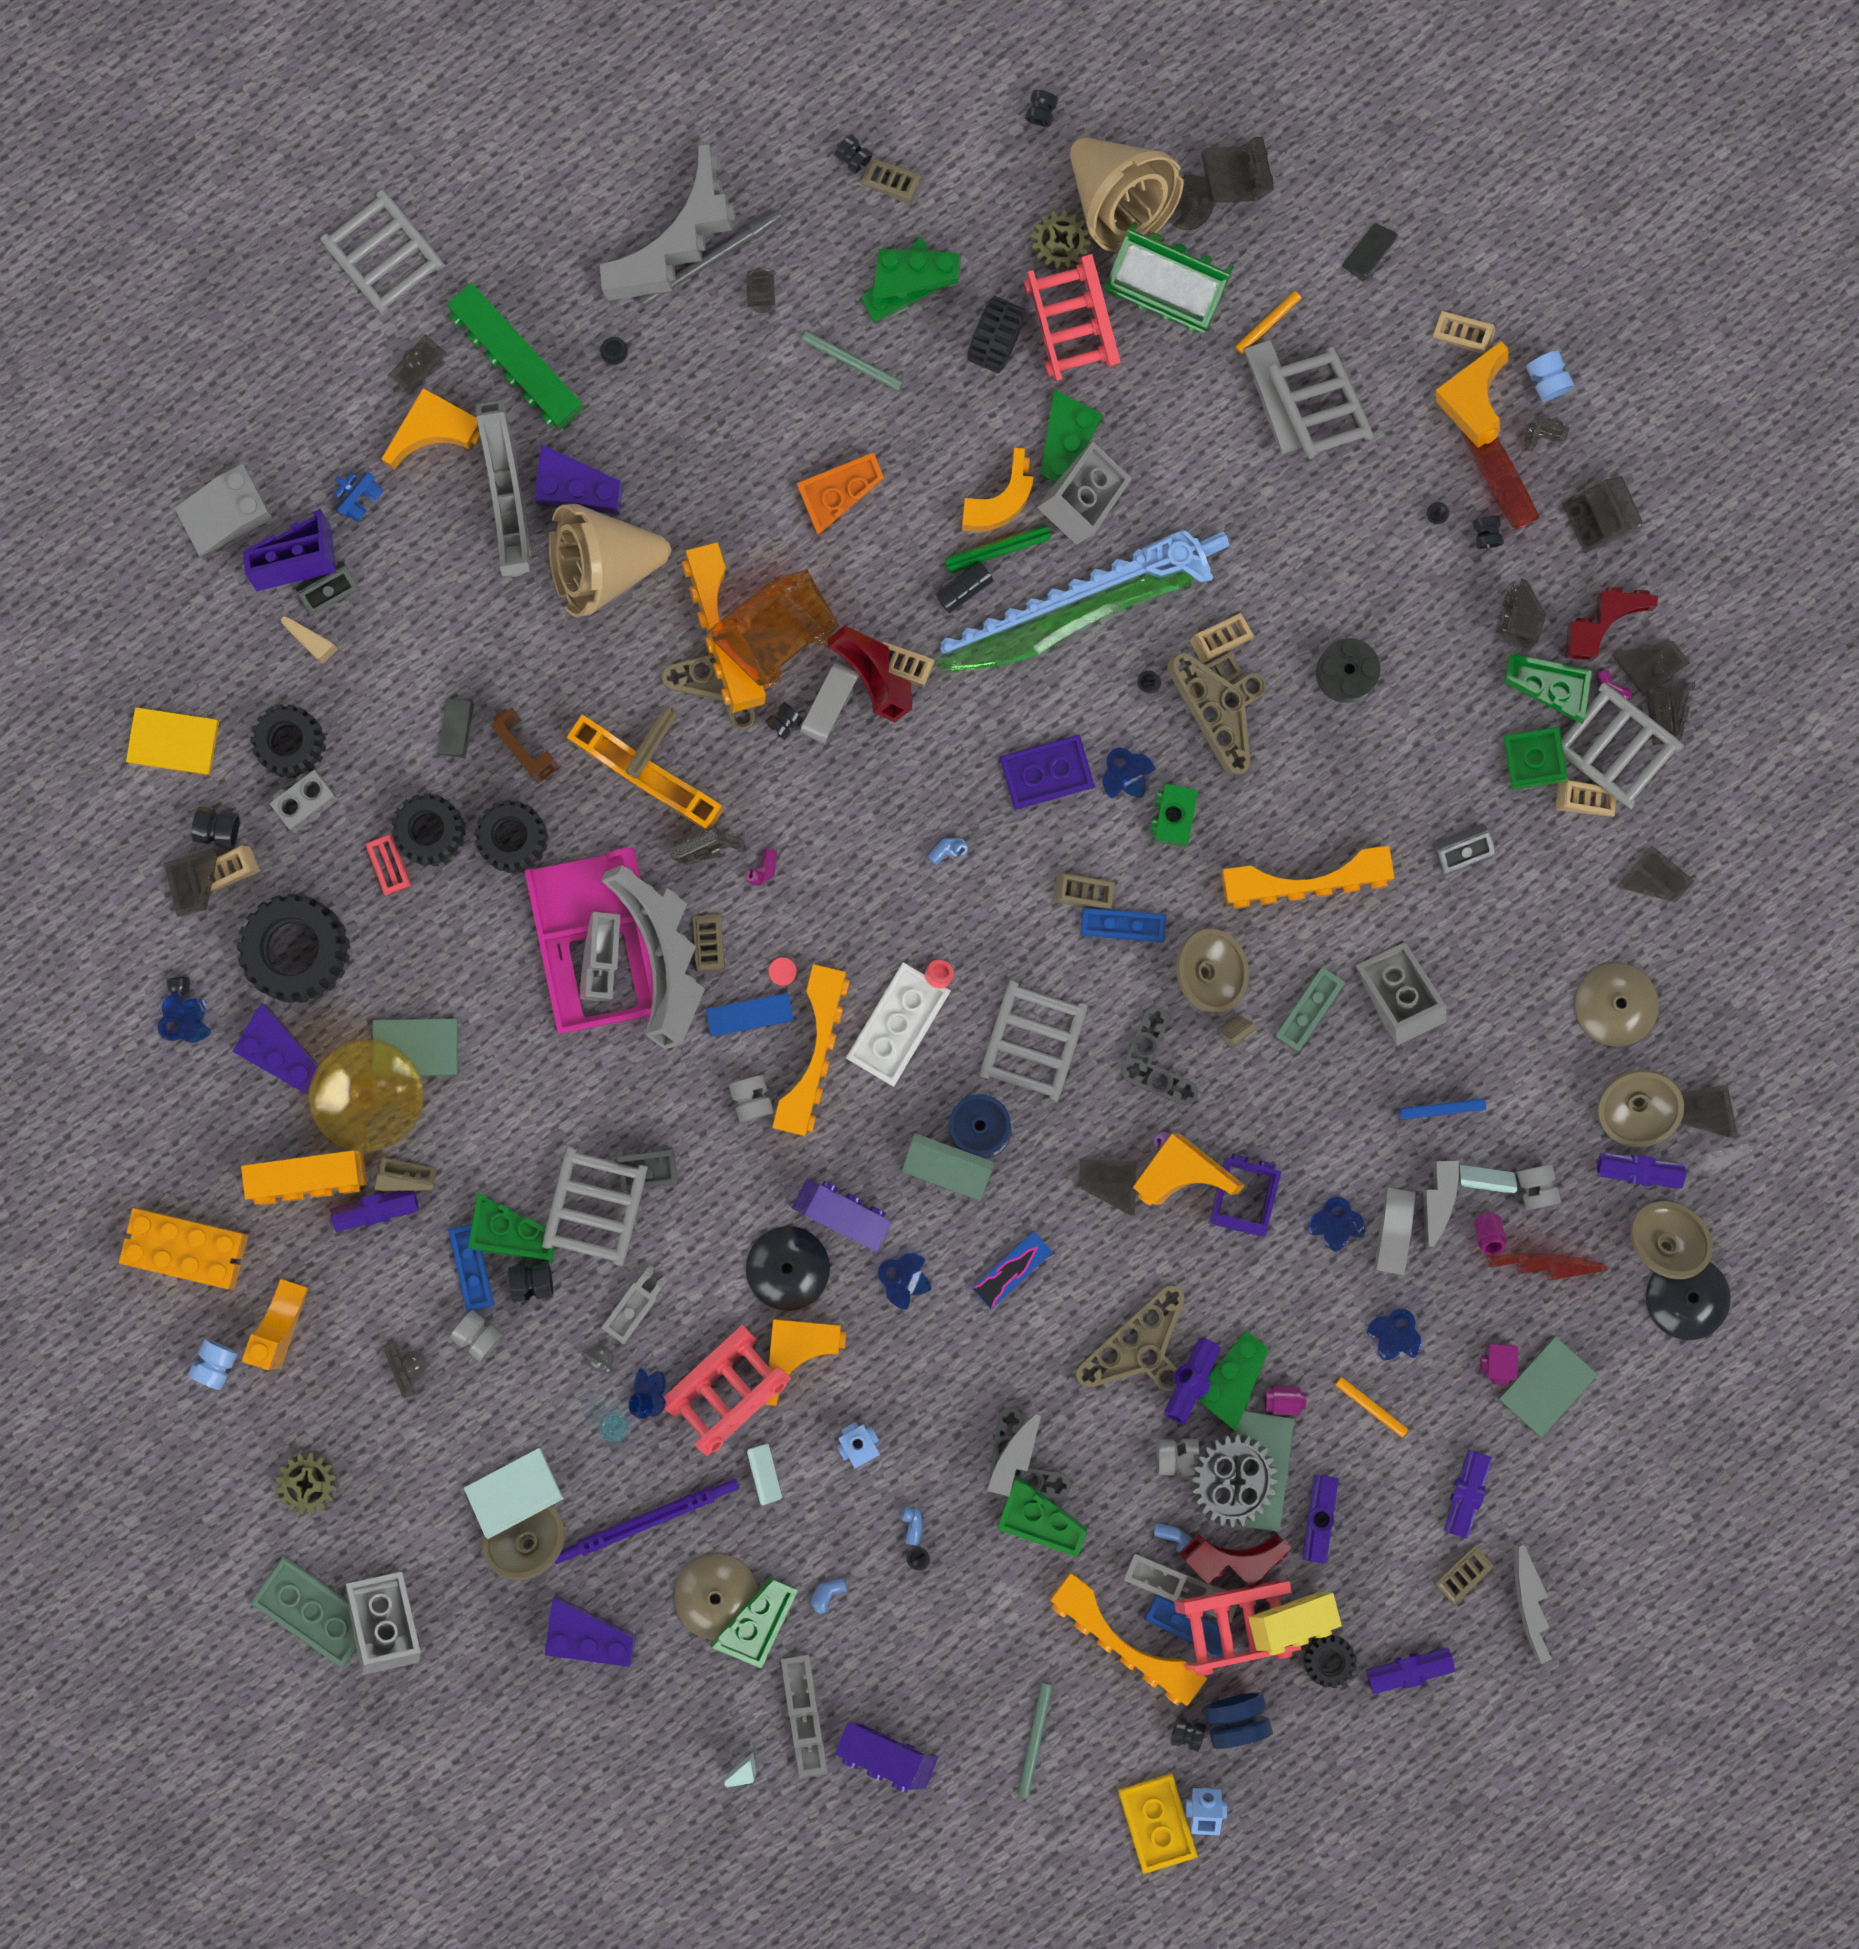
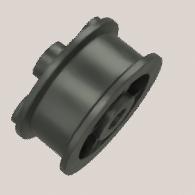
M1354 638L1340 639L1328 646L1319 658L1316 666L1317 683L1322 692L1334 701L1340 703L1359 701L1367 696L1377 684L1381 670L1380 661L1376 652L1367 643ZM1344 668H1349L1352 674H1347Z

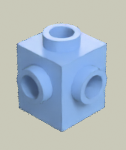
M854 1422L841 1430L843 1435L838 1438L841 1443L837 1445V1448L844 1460L850 1459L854 1468L880 1455L875 1443L879 1442V1439L872 1426L866 1428L865 1424L858 1426ZM855 1439L863 1441L861 1448L854 1447L853 1441Z
M1193 1788L1191 1800H1186L1185 1810L1186 1817H1191V1834L1220 1836L1222 1819L1227 1818V1802L1222 1801V1790Z

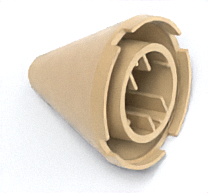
M1088 137L1075 141L1071 147L1070 159L1087 228L1092 239L1100 247L1107 251L1119 252L1132 222L1138 223L1135 231L1144 235L1148 231L1150 233H1157L1169 220L1181 198L1184 180L1179 176L1180 166L1168 154ZM1130 244L1128 250L1135 248L1136 246Z
M578 504L561 505L553 514L552 521H558L557 531L549 532V558L552 577L558 596L567 597L570 603L569 606H565V609L574 617L593 614L664 565L671 556L670 544L663 536Z

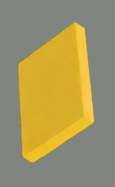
M135 707L126 762L210 775L219 721Z
M1172 1773L1118 1789L1143 1874L1198 1857Z

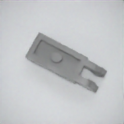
M651 1265L647 1267L639 1280L632 1284L601 1328L624 1345L658 1299V1294L669 1280L664 1275L657 1281L651 1293L645 1290L642 1286L651 1278L655 1270Z

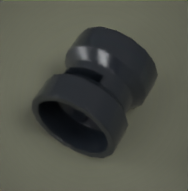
M1044 90L1032 91L1030 98L1032 105L1027 109L1026 121L1042 127L1051 126L1053 119L1051 113L1057 106L1058 97Z
M854 135L848 136L834 153L840 161H845L848 164V169L853 174H857L862 170L859 164L865 167L873 156L867 148H862L859 145V140Z
M1486 516L1473 520L1474 530L1478 534L1476 539L1477 549H1488L1487 544H1489V548L1499 547L1504 544L1503 535L1499 532V527L1501 526L1500 516Z
M783 702L778 707V716L770 715L765 720V723L772 730H776L777 735L785 741L790 736L789 728L799 727L804 720L789 704Z
M1178 1716L1175 1721L1170 1744L1181 1746L1187 1743L1190 1750L1199 1752L1206 1724L1195 1722L1191 1725L1186 1718Z

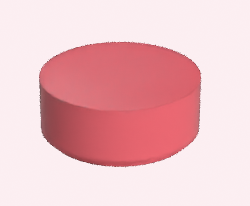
M778 958L771 963L769 976L775 984L787 986L796 978L797 969L790 959Z
M944 960L930 962L925 971L926 981L931 986L939 989L948 987L954 977L952 966Z

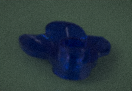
M1125 748L1113 749L1106 759L1108 770L1102 778L1104 790L1111 799L1115 798L1122 790L1130 796L1142 798L1146 789L1144 775H1148L1155 770L1153 762L1144 754H1132ZM1117 757L1124 758L1125 765L1118 767L1115 764V759Z
M178 992L170 994L162 1004L163 1017L158 1023V1032L161 1037L168 1041L183 1039L189 1043L199 1042L207 1038L211 1034V1030L201 1022L206 1012L207 1001L200 998H192L183 1002ZM169 1022H175L178 1026V1029L176 1031H170L167 1028V1024Z
M1334 1196L1325 1202L1323 1210L1311 1217L1309 1233L1310 1235L1323 1234L1327 1246L1332 1251L1337 1252L1346 1245L1349 1236L1363 1238L1365 1224L1362 1216L1351 1210V1206L1345 1198ZM1341 1207V1214L1334 1215V1208Z
M908 1253L898 1260H886L878 1269V1278L886 1286L887 1298L898 1308L908 1309L910 1295H921L931 1290L928 1278L919 1271L925 1263V1258L918 1254ZM889 1268L897 1270L896 1278L890 1279L887 1277L886 1272Z
M1399 1308L1392 1311L1389 1316L1377 1317L1368 1326L1366 1333L1370 1337L1379 1339L1378 1353L1384 1361L1394 1359L1402 1351L1409 1357L1415 1358L1421 1348V1336L1415 1329V1317L1407 1309ZM1400 1319L1407 1322L1404 1327H1398L1396 1323Z
M640 1368L637 1372L634 1382L635 1393L629 1399V1411L638 1419H646L649 1416L656 1417L664 1410L666 1401L662 1394L665 1391L666 1380L662 1371L654 1372L649 1377L643 1368Z

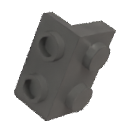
M667 1145L650 1147L651 1153L640 1154L639 1149L623 1151V1156L617 1157V1163L638 1167V1165L648 1166L643 1189L679 1184L675 1151L668 1150ZM620 1175L622 1191L631 1190L634 1178Z

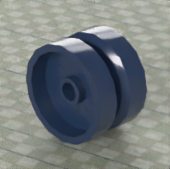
M985 1094L970 1095L961 1100L953 1109L949 1120L950 1135L956 1148L985 1159H991L1001 1154L1008 1145L1012 1134L1010 1115L1005 1106L995 1097ZM977 1122H980L981 1125L985 1123L986 1127L984 1130L978 1131L975 1124Z
M1263 1692L1240 1694L1214 1701L1203 1707L1206 1723L1218 1725L1209 1732L1214 1749H1226L1250 1744L1273 1734L1270 1718L1257 1716L1267 1709Z

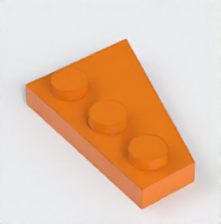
M874 452L797 483L817 536L884 479Z

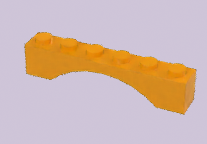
M718 542L686 550L685 561L681 562L685 577H690L693 585L689 587L693 603L698 602L700 612H697L701 628L706 627L709 636L705 638L709 654L714 653L717 662L713 663L716 678L723 681L724 689H721L725 705L730 704L732 713L764 705L766 694L758 670L735 652L726 639L720 625L717 597L725 576L726 567Z
M584 715L580 716L566 737L571 744L708 833L724 811L722 805L650 760L638 778L628 775L625 769L636 751Z
M1389 846L1362 849L1342 868L1326 876L1309 880L1277 878L1263 873L1251 865L1223 869L1221 872L1226 905L1233 904V909L1250 907L1249 902L1259 900L1261 905L1274 904L1278 902L1277 898L1288 896L1289 901L1305 899V894L1314 892L1316 897L1333 895L1332 890L1342 888L1344 893L1360 891V886L1370 884L1371 889L1388 887L1387 882L1395 879Z
M815 964L812 966L806 992L816 1017L817 1038L815 1051L801 1081L791 1092L779 1100L773 1129L806 1137L807 1131L813 1132L816 1116L812 1115L814 1104H820L823 1089L818 1088L820 1078H826L830 1061H826L825 1058L827 1050L833 1051L837 1034L832 1033L834 1022L840 1023L843 1007L839 1006L841 995L847 996L850 980L845 979L846 972Z
M1069 1571L1049 1598L1054 1603L1051 1608L1063 1618L1068 1614L1076 1620L1074 1626L1085 1635L1091 1632L1099 1639L1096 1643L1110 1653L1112 1649L1121 1655L1119 1659L1121 1663L1132 1671L1137 1667L1144 1673L1142 1679L1154 1688L1158 1684L1167 1691L1165 1696L1177 1706L1180 1702L1188 1706L1208 1679L1206 1675L1197 1676L1196 1672L1186 1670L1185 1664L1189 1662L1183 1658L1152 1656L1124 1642L1111 1630L1102 1617L1093 1589Z

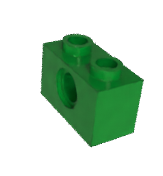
M1165 784L1163 791H1157L1155 806L1160 807L1158 818H1152L1150 834H1155L1154 842L1187 847L1198 790ZM1168 809H1176L1180 813V820L1170 822L1166 818L1165 812Z

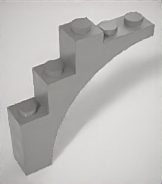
M709 144L698 147V169L694 187L685 207L674 223L659 238L640 251L619 260L600 264L602 291L608 301L672 291L671 281L676 280L674 265L702 261V250H706L705 234L732 231L731 220L736 219L734 204L729 203L726 195L722 192L721 181L716 176V171L720 170L718 154H713Z
M504 400L476 404V417L493 500L500 570L502 577H517L530 572L529 556H531V541L524 514V499L517 472V457Z
M622 865L605 871L601 881L617 894L632 914L641 931L649 954L653 977V1000L645 1035L664 1049L681 1045L705 990L696 983L693 977L685 974L696 946L687 940L685 935L676 931L687 903L680 899L677 893L668 888L656 892L651 885L644 883L634 875L632 870Z

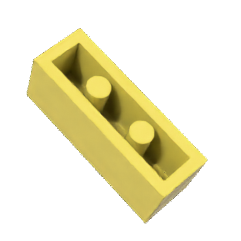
M1317 1592L1248 1617L1256 1650L1268 1651L1269 1655L1283 1653L1286 1651L1285 1647L1289 1645H1305L1309 1643L1308 1638L1314 1636L1316 1638L1329 1636L1332 1634L1331 1630L1342 1626L1334 1594Z

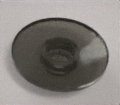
M1190 174L1181 177L1184 180L1181 198L1169 218V221L1175 227L1186 231L1201 227L1209 219L1214 207V193L1209 182L1201 176ZM1196 200L1195 207L1192 208V204Z

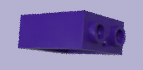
M1232 1154L1231 1158H1224L1222 1165L1228 1172L1233 1167L1270 1177L1259 1224L1219 1214L1225 1190L1219 1187L1216 1190L1208 1224L1266 1237L1281 1171L1275 1170L1276 1164L1259 1161V1165L1247 1163L1248 1157Z

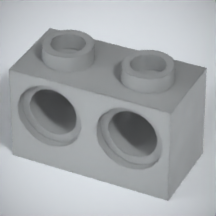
M315 770L303 772L296 778V784L289 789L285 787L273 796L275 800L269 803L293 833L297 832L339 800ZM318 784L320 786V793L316 797H308L309 787ZM291 801H296L298 804L297 811L294 814L287 815L285 811L286 805Z

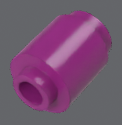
M1490 1212L1478 1216L1474 1220V1229L1480 1249L1487 1255L1501 1253L1505 1249L1507 1241L1501 1217Z
M1273 1386L1272 1389H1265L1266 1412H1272L1273 1415H1300L1301 1409H1306V1392H1301L1300 1387Z

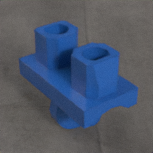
M366 472L354 487L351 485L357 477L353 473H350L345 480L340 476L334 479L340 485L333 493L340 499L346 491L348 492V495L335 509L336 512L342 516L346 515L357 522L364 516L367 510L356 500L363 493L371 501L375 502L383 493V489L374 481L375 476L370 472Z

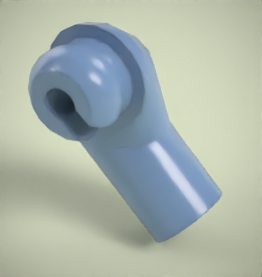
M944 838L927 855V858L937 866L945 856H965L968 852V845L960 838Z
M915 1506L913 1508L904 1507L901 1519L909 1522L905 1544L919 1546L923 1528L921 1511Z
M1157 1523L1155 1527V1537L1178 1542L1177 1552H1181L1193 1540L1192 1537L1178 1527Z
M844 1577L818 1585L811 1598V1606L816 1613L823 1614L829 1609L828 1603L832 1595L847 1591Z

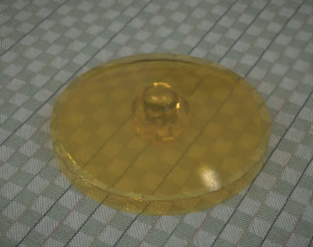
M355 1040L336 1047L320 1061L311 1078L309 1105L317 1126L331 1141L351 1150L375 1151L397 1143L410 1132L416 1124L422 1109L423 1087L415 1065L401 1050L391 1044L378 1040Z

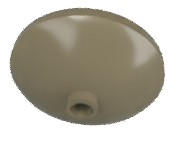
M1218 929L1200 930L1190 935L1179 950L1176 963L1177 979L1183 994L1190 1003L1202 1011L1218 1013L1227 1011L1240 1002L1248 986L1249 967L1242 947L1231 935Z
M1611 963L1594 969L1582 980L1576 992L1575 1013L1580 1026L1589 1037L1603 1045L1622 1047L1638 1042L1650 1032L1658 1016L1659 1000L1653 983L1639 969L1627 964ZM1618 998L1623 999L1625 1002L1623 1009L1618 1008L1616 1005Z
M1633 1070L1616 1077L1606 1086L1598 1103L1599 1120L1605 1132L1618 1143L1631 1147H1647L1664 1141L1678 1128L1684 1114L1683 1097L1676 1083L1668 1076L1653 1070ZM1638 1097H1642V1098H1643V1099H1642L1640 1102H1638V1103H1637V1102H1634V1099H1635V1098H1638Z
M1669 1201L1653 1202L1643 1207L1633 1219L1630 1232L1632 1245L1642 1262L1654 1272L1672 1279H1687L1698 1275L1709 1264L1713 1253L1712 1237L1702 1219L1687 1207Z
M551 1505L489 1539L483 1535L482 1549L485 1560L494 1572L506 1579L527 1580L536 1577L550 1568L559 1557L565 1541L564 1522L560 1514ZM530 1543H534L533 1547L527 1550V1546Z
M725 1554L705 1555L691 1562L679 1576L674 1592L675 1608L682 1623L692 1633L705 1639L714 1640L758 1592V1584L751 1570L740 1560ZM714 1593L719 1594L721 1597V1601L718 1604H714L710 1600V1596Z

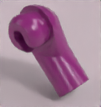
M1609 670L1595 674L1599 688L1602 683H1606L1630 701L1632 697L1630 689L1613 684Z
M763 850L762 864L754 870L750 869L747 872V882L753 886H760L774 877L777 858L776 850Z

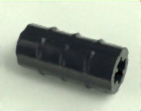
M979 561L960 576H956V579L949 584H945V587L936 592L935 596L950 614L969 599H973V596L980 591H984V588L993 583L994 580L986 567Z

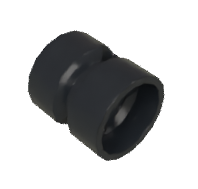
M199 806L193 818L192 841L208 845L214 841L216 846L233 849L237 841L240 816L238 813L222 811L220 814H217L215 809Z
M549 1262L534 1263L531 1268H527L526 1265L509 1267V1287L513 1303L530 1301L532 1296H535L536 1299L552 1298L554 1296L552 1272Z

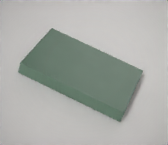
M458 1019L373 1020L374 1077L458 1075Z
M915 1134L902 1172L981 1201L995 1162Z
M1554 1336L1521 1372L1517 1380H1514L1498 1399L1542 1438L1598 1374Z

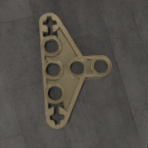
M778 637L734 649L748 664L758 670L762 685L789 663L795 655V646L786 637ZM784 643L785 647H790V650L786 652V657H781L780 653L772 654L774 661L768 663L766 646H770V651L779 649L778 644ZM759 650L763 653L764 658L760 664L754 665L748 661V655L751 651ZM714 654L670 665L663 672V682L669 690L724 701L721 689H724L723 681L716 678L713 663H717ZM706 664L709 666L710 673L706 678L695 676L694 670L697 665ZM689 666V673L694 680L692 683H687L688 678L683 677L679 679V684L674 685L673 681H667V678L671 677L672 671H676L678 675L685 674L684 668ZM730 704L727 705L730 720L736 729L747 730L752 727L755 722L753 707L745 709L750 713L751 718L747 724L741 725L735 721V714L737 712L732 713Z
M1182 653L1172 656L1168 662L1169 674L1222 768L1230 775L1245 773L1250 766L1245 706L1264 693L1266 683L1263 677L1259 674L1251 673L1240 677L1233 683H1229L1189 654ZM1184 661L1186 663V666L1183 668L1184 671H1179L1177 667L1180 666V662ZM1189 675H1196V678H1191L1184 682V679L1188 678ZM1249 679H1253L1257 684V690L1254 694L1249 693L1246 689V682ZM1193 683H1197L1201 688V694L1198 698H1194L1190 694V686ZM1227 693H1232L1236 698V704L1233 708H1229L1225 704ZM1206 707L1212 708L1215 713L1212 722L1204 719L1203 712ZM1220 731H1224L1228 736V742L1225 746H1221L1217 741V735ZM1234 746L1237 748L1236 750L1229 751L1230 753L1228 754L1224 753V751L1230 750ZM1234 758L1240 759V762L1237 764L1238 767L1232 766V763L1235 761Z
M1171 1285L1158 1292L1079 1365L1076 1370L1077 1381L1082 1386L1089 1388L1146 1372L1162 1390L1173 1391L1176 1384L1174 1383V1385L1168 1387L1164 1386L1160 1381V1376L1165 1370H1171L1174 1373L1177 1370L1164 1354L1185 1298L1182 1290ZM1167 1291L1170 1293L1176 1291L1179 1294L1176 1298L1178 1303L1177 1305L1168 1304L1164 1309L1168 1310L1169 1313L1164 1316L1162 1310L1153 1303L1158 1299L1159 1303L1162 1304L1167 1299L1165 1295ZM1148 1309H1154L1159 1315L1158 1322L1151 1326L1143 1321V1313ZM1133 1328L1137 1331L1138 1340L1136 1343L1131 1345L1124 1343L1122 1340L1124 1330ZM1107 1347H1112L1117 1352V1359L1111 1364L1105 1363L1101 1358L1102 1351ZM1152 1349L1156 1352L1157 1361L1155 1364L1148 1366L1142 1362L1141 1355L1143 1351ZM1096 1357L1099 1364L1107 1368V1370L1102 1374L1101 1370L1098 1369L1093 1374L1096 1378L1093 1382L1090 1380L1084 1382L1081 1379L1084 1375L1082 1369L1085 1367L1089 1370L1092 1369L1096 1364L1091 1362V1360Z

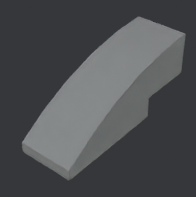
M591 913L582 963L579 997L581 1000L607 1002L613 999L614 971L617 970L620 914Z
M1459 1161L1433 1162L1434 1190H1423L1425 1247H1434L1451 1216L1457 1194Z
M1387 1187L1374 1270L1405 1275L1413 1222L1415 1192Z
M1034 1413L1011 1437L992 1471L987 1491L1010 1496L1016 1469L1028 1471L1041 1419L1040 1414Z

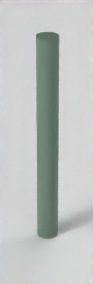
M806 331L802 337V341L899 392L903 381L809 331Z
M1041 1682L1018 1796L1029 1798L1052 1690V1684Z

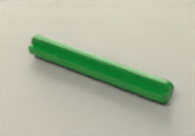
M1043 525L947 557L945 565L948 572L952 573L973 566L979 561L982 563L1051 539V533L1048 526Z

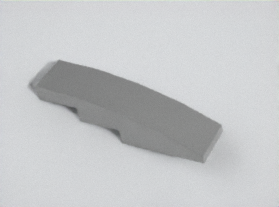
M1271 341L1245 348L1244 355L1254 376V384L1263 403L1264 413L1281 453L1284 454L1302 448V444L1268 370L1271 365L1277 364L1278 367H1281Z
M1519 1542L1514 1545V1574L1518 1605L1525 1632L1536 1661L1542 1664L1551 1660V1657L1540 1632L1550 1627L1538 1601L1548 1596L1525 1545Z
M1134 1554L1124 1579L1126 1582L1172 1601L1226 1591L1223 1588L1210 1583L1207 1584L1201 1579ZM1238 1604L1230 1605V1610L1227 1611L1229 1623L1233 1619ZM1213 1609L1203 1611V1613L1205 1612L1217 1617L1216 1613H1213Z
M804 1655L781 1659L799 1778L828 1774L810 1656Z

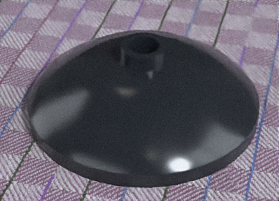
M783 1226L764 1233L751 1247L746 1261V1277L752 1292L761 1302L777 1310L793 1311L812 1304L823 1293L830 1276V1261L825 1247L812 1233L798 1227ZM790 1263L793 1270L790 1274L783 1273V1264Z
M1711 1262L1702 1272L1691 1278L1672 1279L1654 1272L1649 1279L1646 1288V1306L1649 1315L1656 1326L1669 1336L1682 1340L1704 1338L1715 1332L1722 1325L1729 1312L1731 1302L1729 1285L1723 1273ZM1692 1292L1697 1297L1694 1303H1690L1688 1300V1295Z

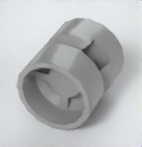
M763 1075L744 1079L729 1085L732 1099L738 1102V1106L735 1109L740 1123L774 1113L770 1098L765 1096L767 1086Z
M1553 1164L1517 1172L1520 1187L1526 1191L1522 1195L1526 1210L1562 1203L1559 1188L1553 1185V1182L1556 1180Z
M471 1310L458 1324L449 1338L461 1348L468 1346L469 1354L481 1363L499 1343L504 1334L492 1325L485 1327V1319L474 1310Z
M1158 1439V1475H1175L1177 1471H1180L1183 1476L1195 1475L1196 1471L1192 1470L1189 1466L1198 1465L1199 1463L1194 1457L1195 1454L1199 1455L1198 1439H1181L1179 1443H1176L1174 1439Z

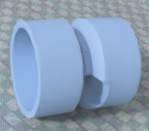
M1558 350L1542 355L1526 365L1532 381L1538 382L1535 388L1542 402L1565 394L1575 386L1569 372L1563 371L1565 363Z
M204 1339L198 1351L200 1359L193 1362L187 1375L203 1385L221 1390L228 1377L225 1371L228 1368H232L238 1353L220 1343Z

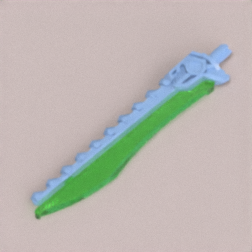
M1182 529L1143 547L1142 550L1138 549L1132 555V562L1116 559L1111 565L1112 569L1110 572L1095 569L1090 574V581L1073 579L1068 584V591L1052 588L1047 594V601L1031 598L1026 603L1025 611L1009 608L1004 614L1006 616L1003 621L988 618L983 623L984 628L981 631L966 628L962 633V640L945 638L940 643L943 654L950 653L980 640H983L984 643L939 661L937 667L940 670L981 669L1021 661L1041 654L1060 640L1106 615L1168 592L1189 587L1193 580L1198 582L1212 581L1213 575L1210 573V566L1206 557L1229 547L1228 538L1224 531L1199 542L1197 538H1193L1186 530ZM1180 572L1184 573L1162 581L1152 577L1144 578L994 639L993 635L1141 575L1149 574L1161 579Z

